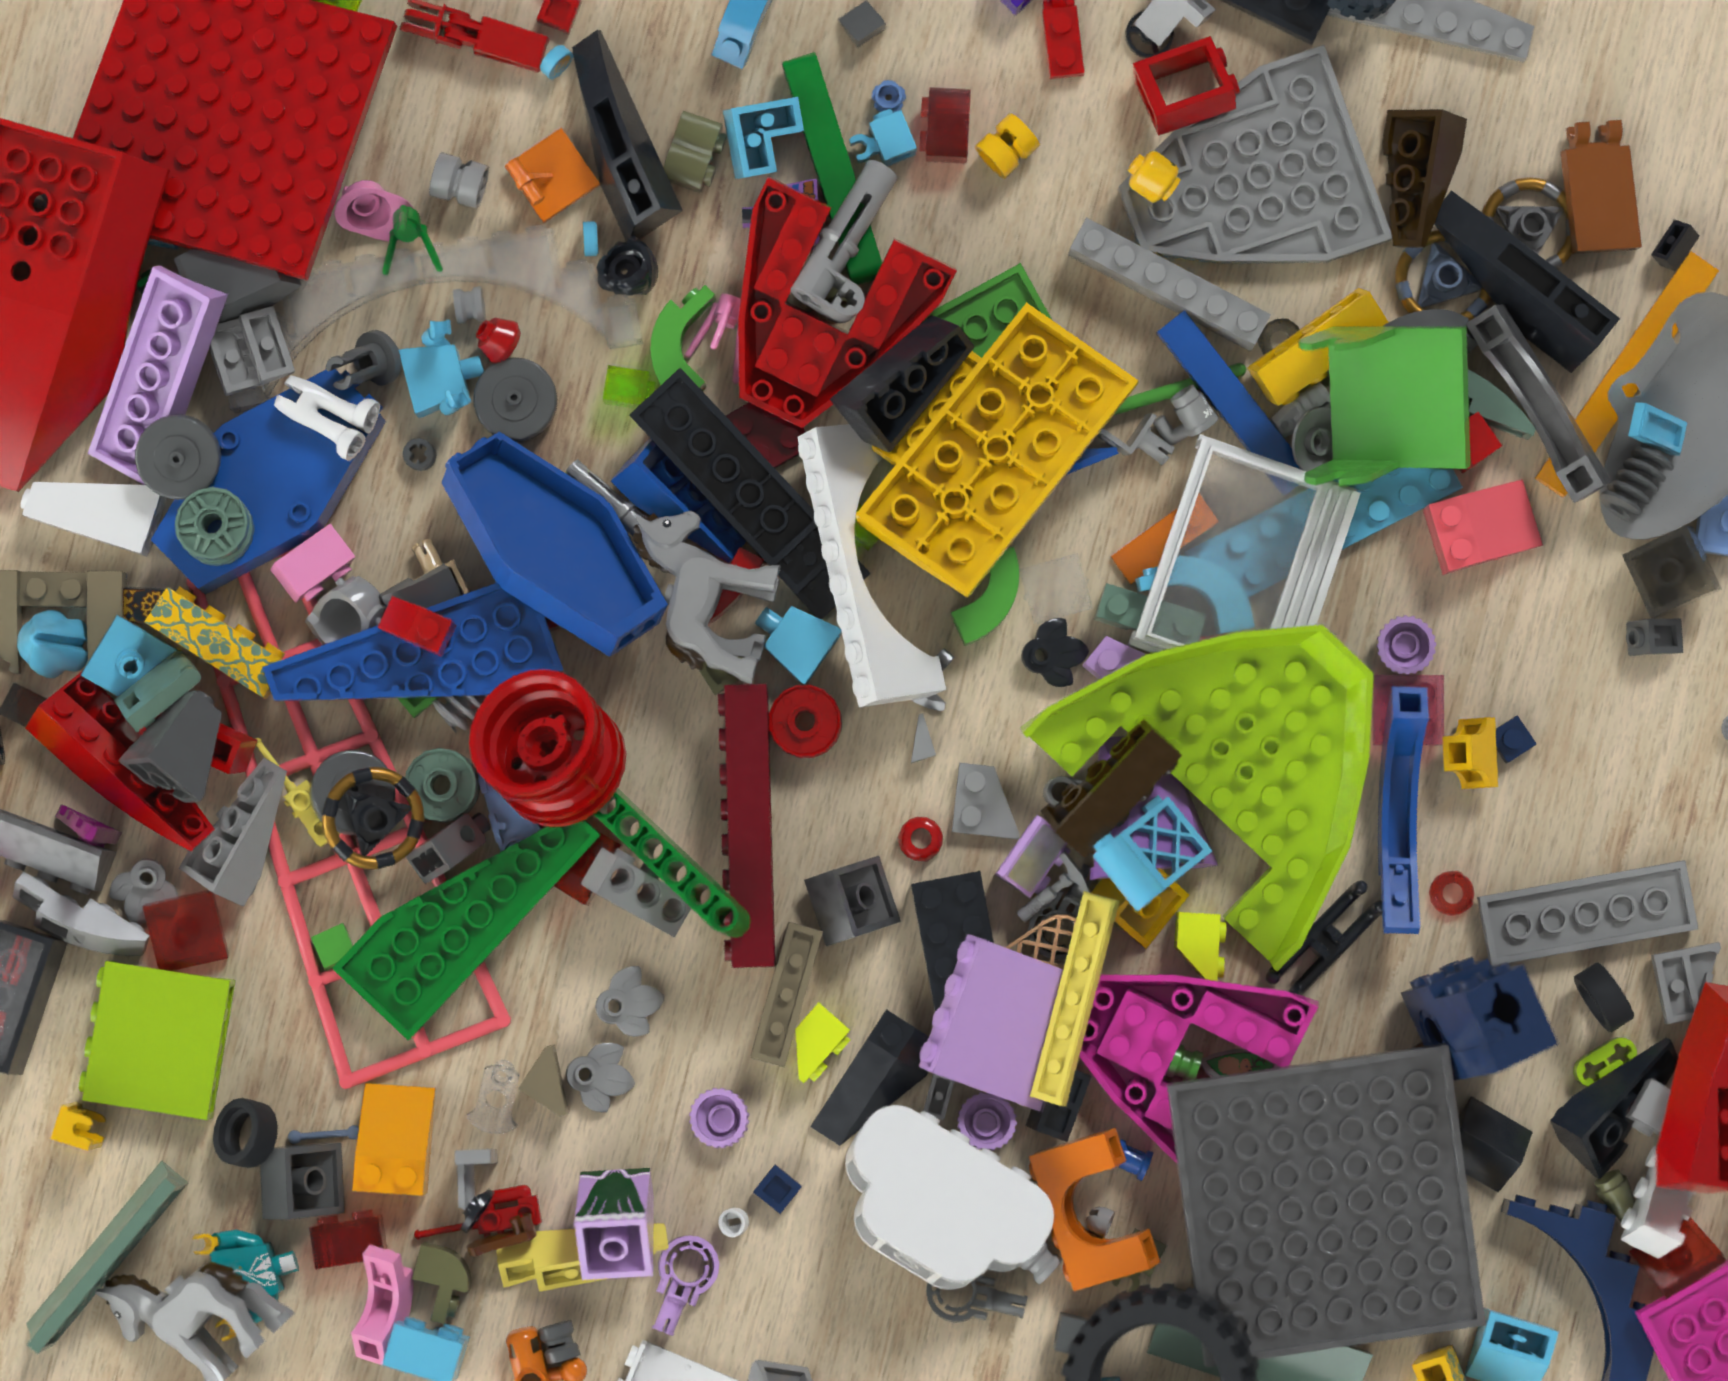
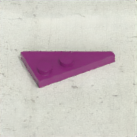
M63 804L60 805L55 815L56 818L79 834L77 837L79 840L95 847L98 845L104 848L106 843L117 845L122 834L121 831Z

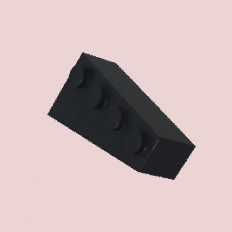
M931 315L831 397L830 401L864 442L890 453L975 347L959 325Z

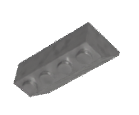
M0 809V856L6 858L5 865L22 871L25 870L27 865L39 870L38 877L57 883L58 878L70 881V889L86 895H90L91 890L102 891L116 855L115 851L98 845L95 847L79 840L75 836Z

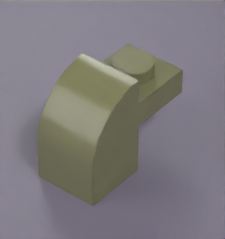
M428 1242L421 1244L412 1279L439 1286L430 1321L445 1324L449 1316L455 1317L460 1296H456L455 1291L467 1293L471 1289L470 1269L464 1258L456 1251Z

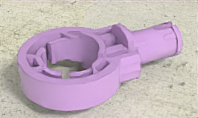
M681 1236L673 1239L668 1243L669 1248L662 1250L659 1257L658 1271L661 1280L656 1291L664 1294L670 1277L671 1281L652 1328L662 1332L668 1319L663 1333L674 1336L675 1328L682 1310L688 1301L692 1287L694 1286L688 1304L696 1306L699 1295L708 1290L718 1276L719 1259L715 1249L706 1240L697 1236ZM688 1241L687 1246L679 1247L678 1250H695L702 1256L703 1261H707L708 1257L702 1251L706 1249L712 1260L710 1277L705 1278L709 1271V1265H704V1271L697 1280L693 1282L681 1281L673 1271V1261L677 1253L673 1252L667 1262L666 1257L669 1251L675 1245ZM693 1242L699 1243L701 1247L693 1246ZM666 1264L668 1265V1271H669L668 1274H666V1271H665V1265H666ZM705 1279L706 1282L701 1287H699V1283H701ZM679 1284L683 1286L680 1296L675 1295Z

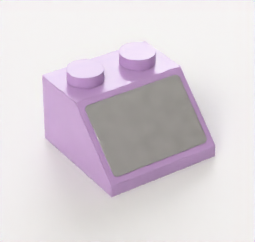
M1036 815L995 875L1028 898H1031L1033 893L1039 895L1050 882L1051 878L1046 876L1053 864L1058 867L1062 865L1063 861L1059 857L1060 854L1065 850L1069 854L1071 850L1066 847L1067 843L1053 831L1049 823Z

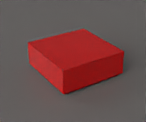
M544 0L536 20L540 24L570 34L582 2L581 0Z

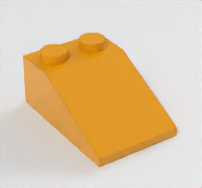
M365 1083L355 1152L352 1191L423 1196L428 1193L436 1088Z

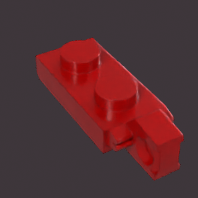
M1074 0L1043 1L1042 19L1050 80L1084 76L1078 13Z

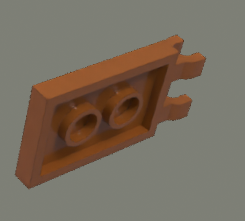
M1609 120L1606 122V125L1598 126L1601 142L1589 143L1591 136L1590 122H1577L1574 124V127L1566 128L1570 149H1565L1560 154L1572 254L1637 250L1642 247L1630 145L1620 146L1623 133L1622 120Z

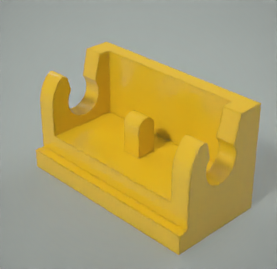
M78 1102L61 1105L50 1139L86 1151L100 1148L105 1138L98 1133H91L89 1130L91 1125L94 1124L92 1119L104 1123L106 1118L98 1112L82 1108L83 1104Z

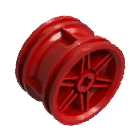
M548 669L530 670L515 675L499 684L485 698L477 710L470 729L469 748L471 759L477 772L497 793L502 795L521 817L534 824L547 827H561L587 819L597 813L611 799L619 787L625 771L626 747L617 724L596 704L592 696L574 678L562 672ZM514 765H522L517 770L513 768Z

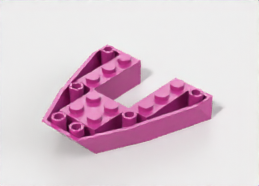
M1100 975L1079 1057L1110 1098L1177 1163L1166 1085L1171 1082L1163 1079L1190 1023L1280 1067L1289 1066L1318 1009L1319 1001L1282 990L1178 975Z

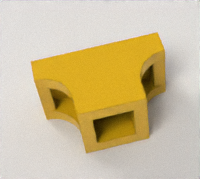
M1495 717L1459 719L1455 734L1452 736H1442L1444 771L1454 772L1458 776L1461 789L1498 787Z

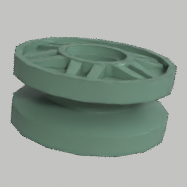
M216 487L200 489L188 496L179 507L175 519L176 535L184 549L201 563L213 566L230 564L243 556L252 543L255 531L253 517L245 504L227 489ZM222 520V526L219 531L208 533V526L211 522Z
M436 748L425 751L412 761L406 771L405 778L415 787L421 798L424 817L431 821L444 823L455 821L465 813L468 814L479 799L480 785L476 768L468 758L454 750ZM447 776L451 783L450 789L446 794L438 795L435 792L434 783L439 777Z

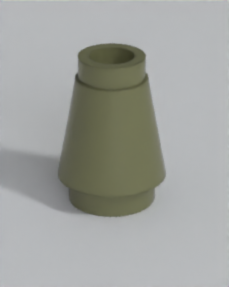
M1612 1170L1607 1172L1601 1179L1595 1181L1597 1187L1596 1194L1608 1205V1208L1616 1215V1218L1622 1222L1626 1211L1629 1208L1633 1209L1635 1199L1627 1176L1622 1175L1619 1170Z

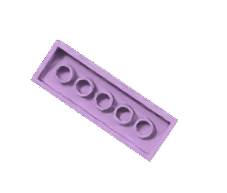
M160 265L152 267L88 451L89 455L145 485L138 474L135 464L137 442L144 430L157 419L172 414H186L228 294L191 281Z

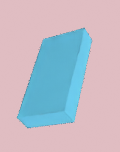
M1636 402L1628 436L1666 454L1680 456L1687 422L1647 403Z

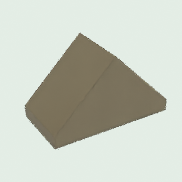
M550 1045L544 1048L518 1089L557 1115L563 1116L569 1113L556 1047L555 1045Z

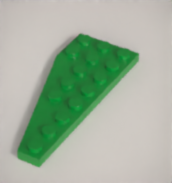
M586 820L568 826L545 827L430 891L410 900L408 903L379 917L332 969L409 1041L602 835Z

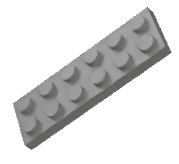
M1685 860L1477 897L1488 959L1491 966L1698 929Z

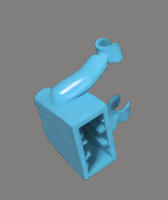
M451 320L441 322L430 321V327L423 332L421 337L422 343L426 347L399 350L414 413L418 418L425 417L438 410L444 415H451L471 403L472 400L466 380L479 377L484 372L480 355L461 360L457 347L451 345L444 337L445 334H452Z

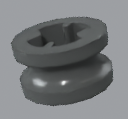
M416 438L410 440L405 445L403 459L412 469L424 471L431 468L435 463L436 452L429 442ZM422 446H425L427 450L424 454L427 459L423 463L417 460V463H413L414 454L411 451L415 447L421 450Z

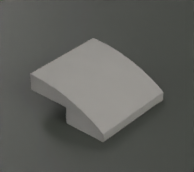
M273 306L240 315L238 319L217 324L209 349L225 396L252 389L295 373Z

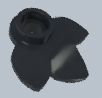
M1054 618L1038 627L1035 639L1029 641L1023 647L1021 659L1024 666L1030 672L1041 674L1048 684L1055 687H1066L1073 684V675L1070 668L1083 662L1089 653V649L1081 640L1067 636L1066 619ZM1036 650H1041L1044 653L1043 661L1036 659Z

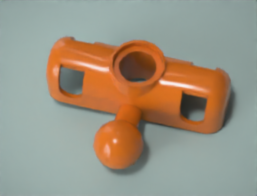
M527 1326L514 1329L508 1333L506 1344L515 1381H523V1376L528 1373L537 1374L541 1381H583L585 1379L587 1366L578 1357L565 1360L561 1363V1366L548 1369L542 1342L536 1327ZM537 1337L539 1351L533 1353L530 1340ZM511 1344H513L516 1357H513Z

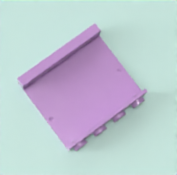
M967 934L965 941L962 942L958 949V961L954 972L946 981L945 996L941 1007L936 1010L933 1016V1028L928 1041L924 1043L921 1049V1061L918 1067L1040 1112L1044 1101L1030 1097L1063 969Z

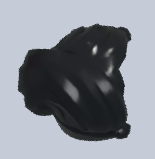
M632 234L628 236L627 242L618 241L607 252V255L601 257L596 267L599 286L604 290L614 292L615 295H647L654 288L658 279V264L653 252L644 242ZM627 270V273L622 274V271Z

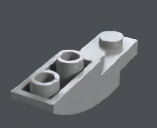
M24 871L15 881L13 898L36 912L34 926L47 934L69 944L105 954L142 956L146 951L150 935L139 924L128 922L116 915V912L107 904H99L90 899L81 908L72 897L57 893L42 878L32 877Z

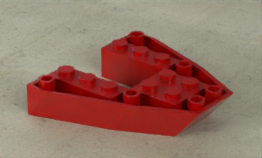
M769 176L752 209L738 317L739 398L803 428L833 405L830 401L831 397L929 316L942 302L957 269L894 238L864 299L863 308L857 313L849 332L787 302V299L791 293V287L798 278L832 207Z
M1705 982L1683 1040L1656 1149V1187L1707 1194L1728 1192V986Z

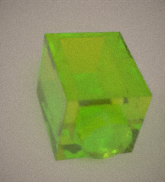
M608 365L603 401L607 405L636 409L655 391L656 382L651 381L649 371Z

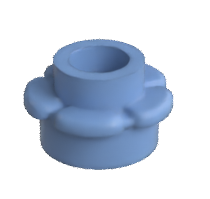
M892 80L883 81L872 91V99L875 101L874 107L879 112L892 109L894 113L901 110L903 107L902 102L906 99L903 87ZM886 95H891L892 99L888 101L885 97Z

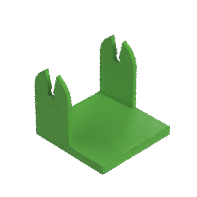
M1333 326L1299 340V348L1302 350L1312 351L1325 347L1329 348L1333 460L1304 474V482L1316 486L1333 481V479H1339V486L1373 481L1397 468L1467 469L1471 467L1466 326Z

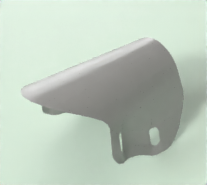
M1714 292L1696 293L1683 300L1667 319L1663 329L1637 365L1627 373L1620 375L1610 386L1608 400L1619 419L1618 428L1604 466L1611 481L1617 480L1615 474L1619 469H1625L1623 463L1625 459L1632 458L1631 452L1633 448L1641 447L1640 444H1644L1628 436L1636 402L1647 403L1687 422L1680 456L1669 455L1658 450L1672 463L1674 469L1669 471L1661 468L1660 471L1666 477L1664 482L1653 479L1652 482L1658 488V491L1656 493L1647 490L1644 492L1650 499L1649 504L1639 501L1636 503L1642 510L1641 515L1630 512L1628 515L1631 521H1626L1612 513L1600 501L1602 514L1607 526L1621 537L1650 539L1662 536L1694 521L1713 506L1719 504L1728 495V296ZM1674 323H1676L1680 332L1679 344H1676L1672 337ZM1634 383L1638 386L1641 395L1626 397L1622 386ZM1607 486L1600 489V494L1604 491H1609Z

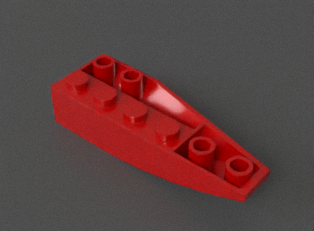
M82 671L37 707L25 729L102 797L138 822L189 851H193L213 833L214 827L195 802L185 803L173 797L172 794L175 790L172 788L167 790L159 785L155 788L143 782L119 761L141 734L136 732L125 719L114 699L100 686L81 676Z

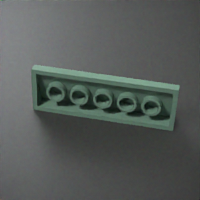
M161 1161L26 1323L31 1337L27 1345L37 1354L52 1347L96 1295L95 1291L102 1288L105 1281L112 1276L188 1184L184 1178L166 1163Z
M1174 1287L1175 1290L1185 1291L1183 1289ZM1155 1324L1147 1349L1148 1354L1220 1377L1217 1366L1206 1367L1204 1365L1202 1344L1199 1339L1178 1327ZM1344 1346L1258 1359L1259 1367L1256 1371V1379L1259 1381H1363L1373 1355L1369 1351L1354 1346Z

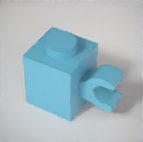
M888 109L873 116L874 121L869 122V131L872 138L864 134H857L849 139L850 146L858 143L866 146V151L856 156L857 163L866 162L872 156L879 153L883 164L890 166L917 155V146L902 110L893 113L892 109Z

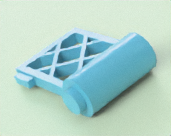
M1157 795L1141 808L1145 815L1115 838L1109 833L1093 846L1097 852L1092 857L1136 911H1139L1212 852L1211 848L1168 796L1162 800ZM1164 809L1172 818L1173 830L1157 827L1158 813ZM1150 820V826L1144 825L1147 821ZM1135 831L1149 833V849L1138 847L1130 835ZM1157 835L1172 838V853L1156 851ZM1180 839L1190 841L1199 853L1194 857L1180 855ZM1156 858L1172 861L1171 876L1166 880L1156 869ZM1179 863H1185L1181 868H1179Z

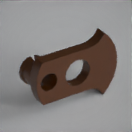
M524 1213L523 1217L517 1215L510 1218L509 1221L513 1228L511 1231L481 1237L466 1246L469 1256L477 1257L486 1252L533 1239L537 1233L531 1219V1213Z

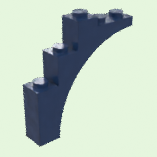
M1517 1194L1514 1201L1504 1198L1501 1212L1519 1218L1550 1236L1568 1253L1585 1276L1595 1296L1604 1330L1605 1355L1601 1381H1646L1654 1349L1635 1312L1648 1304L1633 1301L1632 1307L1629 1306L1640 1266L1630 1263L1631 1256L1610 1250L1609 1256H1606L1616 1215L1607 1212L1608 1205L1587 1200L1586 1206L1575 1204L1573 1215L1570 1217V1209L1550 1204L1548 1210L1535 1207L1536 1200Z

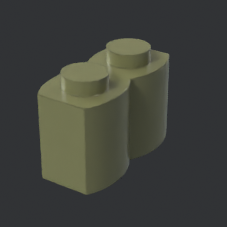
M686 111L682 112L663 167L670 183L700 193L704 185L710 187L716 167L711 165L715 153H722L727 134L722 133V123Z

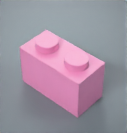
M329 524L273 564L271 572L295 603L302 598H305L308 602L324 590L321 586L323 583L331 578L336 582L339 578L346 576L352 570L349 565L356 556L334 527Z

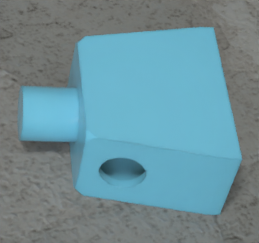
M793 606L789 608L783 618L766 607L755 622L757 626L771 635L764 644V648L802 685H807L842 634L839 627Z

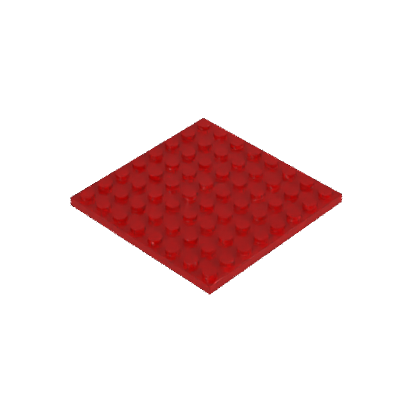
M123 0L73 138L120 151L170 170L149 238L276 270L281 274L308 281L398 26L392 20L313 0Z

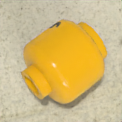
M1151 151L1145 157L1138 154L1127 169L1132 174L1129 179V186L1152 203L1160 199L1166 201L1181 180L1177 177L1179 171L1177 165L1157 151Z

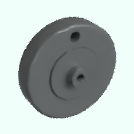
M508 358L505 361L492 364L481 374L474 389L473 403L479 421L492 435L501 432L515 442H522L537 437L548 428L556 414L558 397L551 377L540 365L524 358Z
M172 414L157 419L141 434L135 449V464L139 476L149 489L162 497L181 500L186 499L197 490L208 488L212 484L221 466V448L217 437L204 422L189 415Z
M360 750L341 751L324 760L316 770L310 785V801L318 819L322 822V812L326 797L340 779L352 771L362 768H387V766L374 755ZM372 780L354 785L348 789L395 801V787L385 781ZM343 795L340 799L335 818L336 829L341 834L355 835L345 796Z

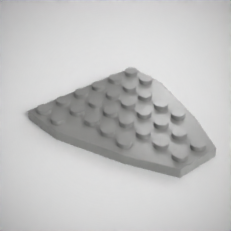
M1325 45L1259 66L1238 82L1240 93L1235 95L1236 109L1173 131L1154 150L1177 165L1179 169L1177 177L1181 180L1166 201L1160 199L1152 203L1129 186L1131 175L1118 188L1137 244L1164 257L1216 264L1327 263L1392 240L1389 225Z

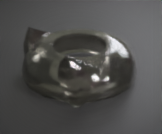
M1288 318L1274 319L1268 322L1257 340L1262 354L1265 355L1273 349L1270 339L1274 332L1283 331L1289 338L1299 331L1300 328Z

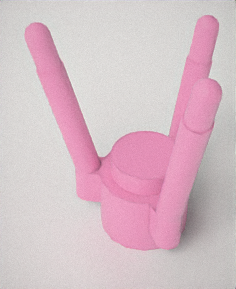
M729 294L720 295L718 303H713L709 315L687 349L685 358L689 359L714 320L718 326L710 347L713 350L717 348L725 327L734 329L735 325L738 324L740 298ZM738 327L732 379L734 384L739 382Z

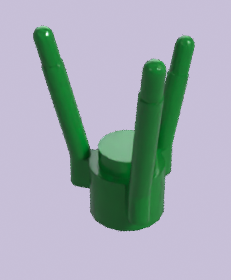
M401 205L393 214V229L389 232L390 240L382 274H389L397 241L412 242L417 237H421L436 271L442 272L443 267L428 235V228L426 225L421 224L418 211L412 207Z

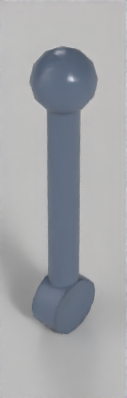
M353 1125L345 1130L307 1133L293 1130L288 1134V1141L292 1144H297L301 1140L348 1136L350 1139H357L359 1126Z

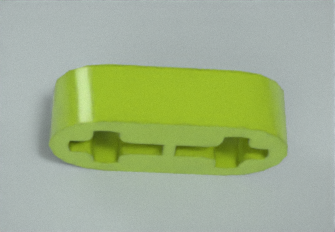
M1615 1037L1606 1041L1576 1061L1573 1067L1576 1081L1588 1087L1637 1056L1636 1046L1631 1040L1622 1037ZM1616 1044L1619 1047L1628 1048V1051L1624 1054L1626 1058L1624 1062L1621 1059H1614L1611 1062L1607 1060L1608 1057L1616 1052L1614 1048ZM1602 1062L1604 1066L1595 1072L1597 1077L1595 1080L1589 1077L1583 1078L1582 1074L1586 1071L1584 1066L1586 1063L1594 1066Z

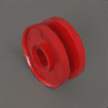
M795 685L784 690L774 700L769 712V730L774 742L787 754L797 758H816L827 753L837 743L842 730V714L835 699L824 689L813 685ZM804 712H809L815 717V724L808 731H801L796 726L797 717Z

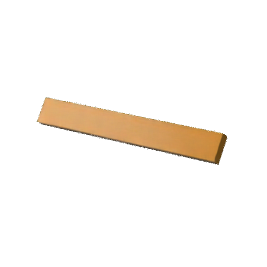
M1692 251L1688 253L1678 270L1673 274L1574 419L1594 453L1618 420V415L1608 400L1610 386L1620 375L1627 373L1637 365L1651 347L1678 304L1696 293H1704L1719 272L1717 268ZM1676 323L1672 327L1673 338L1679 330ZM1634 383L1622 386L1626 397H1633L1639 389ZM1548 457L1535 479L1563 498L1568 492L1557 476L1550 457Z

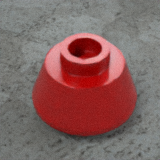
M493 318L490 321L485 320L476 333L478 347L490 362L505 361L515 350L521 331L518 323L512 320Z

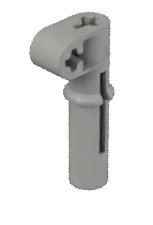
M869 160L828 228L821 229L819 243L791 287V293L799 301L835 323L850 321L863 308L865 300L862 289L841 275V272L849 259L857 256L859 242L898 178L892 169L875 160ZM861 202L864 204V207L832 260L828 259V255ZM833 286L838 290L833 297V301L829 303L825 298ZM842 297L847 300L846 308H843L840 305Z

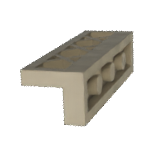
M788 921L750 1058L785 1067L823 931Z

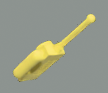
M255 738L258 740L256 747L264 758L278 765L261 742L262 739ZM286 776L284 785L288 793L283 796L286 799L284 801L287 807L291 806L294 810L292 812L295 818L299 817L315 843L320 847H324L328 842L323 831L322 822L314 813L311 805L310 782L305 780L296 786Z

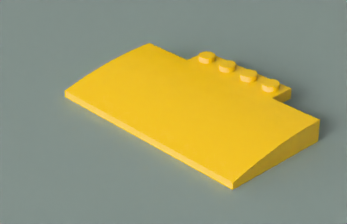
M1026 302L982 358L971 351L890 453L872 445V450L894 465V467L856 513L857 524L964 596L969 597L1139 384V380Z

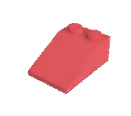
M1523 479L1429 504L1422 509L1442 575L1543 546Z

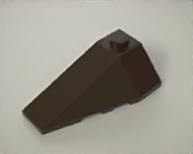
M1443 109L1387 110L1382 148L1383 155L1388 158L1389 173L1385 174L1386 185L1391 186L1392 194L1389 213L1393 246L1425 248L1462 154L1467 124L1466 118Z

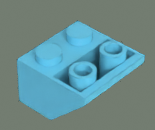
M1484 1308L1486 1325L1478 1326L1464 1376L1480 1381H1542L1549 1368L1559 1332L1551 1327Z

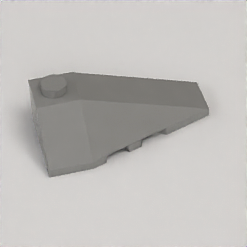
M264 758L240 785L237 793L238 798L229 808L223 806L216 815L219 820L213 826L215 829L213 833L193 851H188L179 869L211 892L244 907L248 898L253 894L262 874L287 771Z

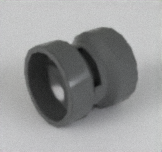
M572 1320L558 1322L538 1329L539 1338L546 1346L544 1353L546 1364L565 1361L580 1355L578 1344L573 1342L572 1338L574 1331Z

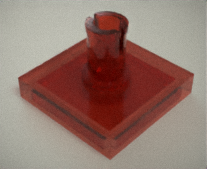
M210 890L143 905L158 969L173 971L228 959L229 951L215 895Z
M1691 1217L1688 1221L1682 1219L1679 1232L1685 1235L1683 1244L1659 1259L1636 1247L1629 1250L1633 1261L1640 1266L1639 1268L1666 1299L1727 1262L1721 1250Z

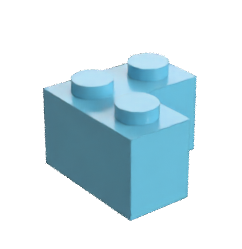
M798 97L723 111L735 179L777 172L771 137L804 131Z
M405 1317L404 1321L398 1320L394 1324L382 1365L433 1381H455L458 1378L470 1339L469 1336L463 1335L464 1329L451 1324H443V1327H436L430 1330L425 1328L426 1322L419 1319Z

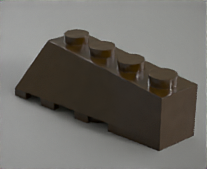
M1145 719L1111 748V757L1107 761L1104 759L1096 761L1087 769L1086 779L1080 785L1075 786L1071 783L1062 791V796H1064L1062 801L1055 807L1048 803L1040 811L1053 831L1084 859L1090 853L1097 852L1093 846L1109 834L1114 827H1120L1125 823L1130 815L1129 811L1139 801L1142 802L1151 795L1154 785L1163 775H1169L1176 768L1178 759L1182 756L1176 747Z

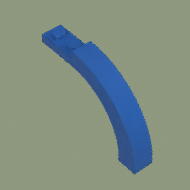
M1392 686L1386 711L1378 800V874L1381 876L1383 933L1419 934L1420 931L1417 867V801L1422 747L1429 720L1427 687Z

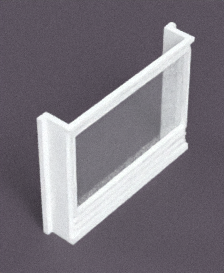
M1199 434L1195 448L1198 450L1137 630L1132 632L1128 642L1129 646L1149 653L1234 632L1317 625L1361 494L1356 492L1357 489L1346 485L1339 486V483L1335 481L1316 486L1304 482V474L1306 473L1304 470Z

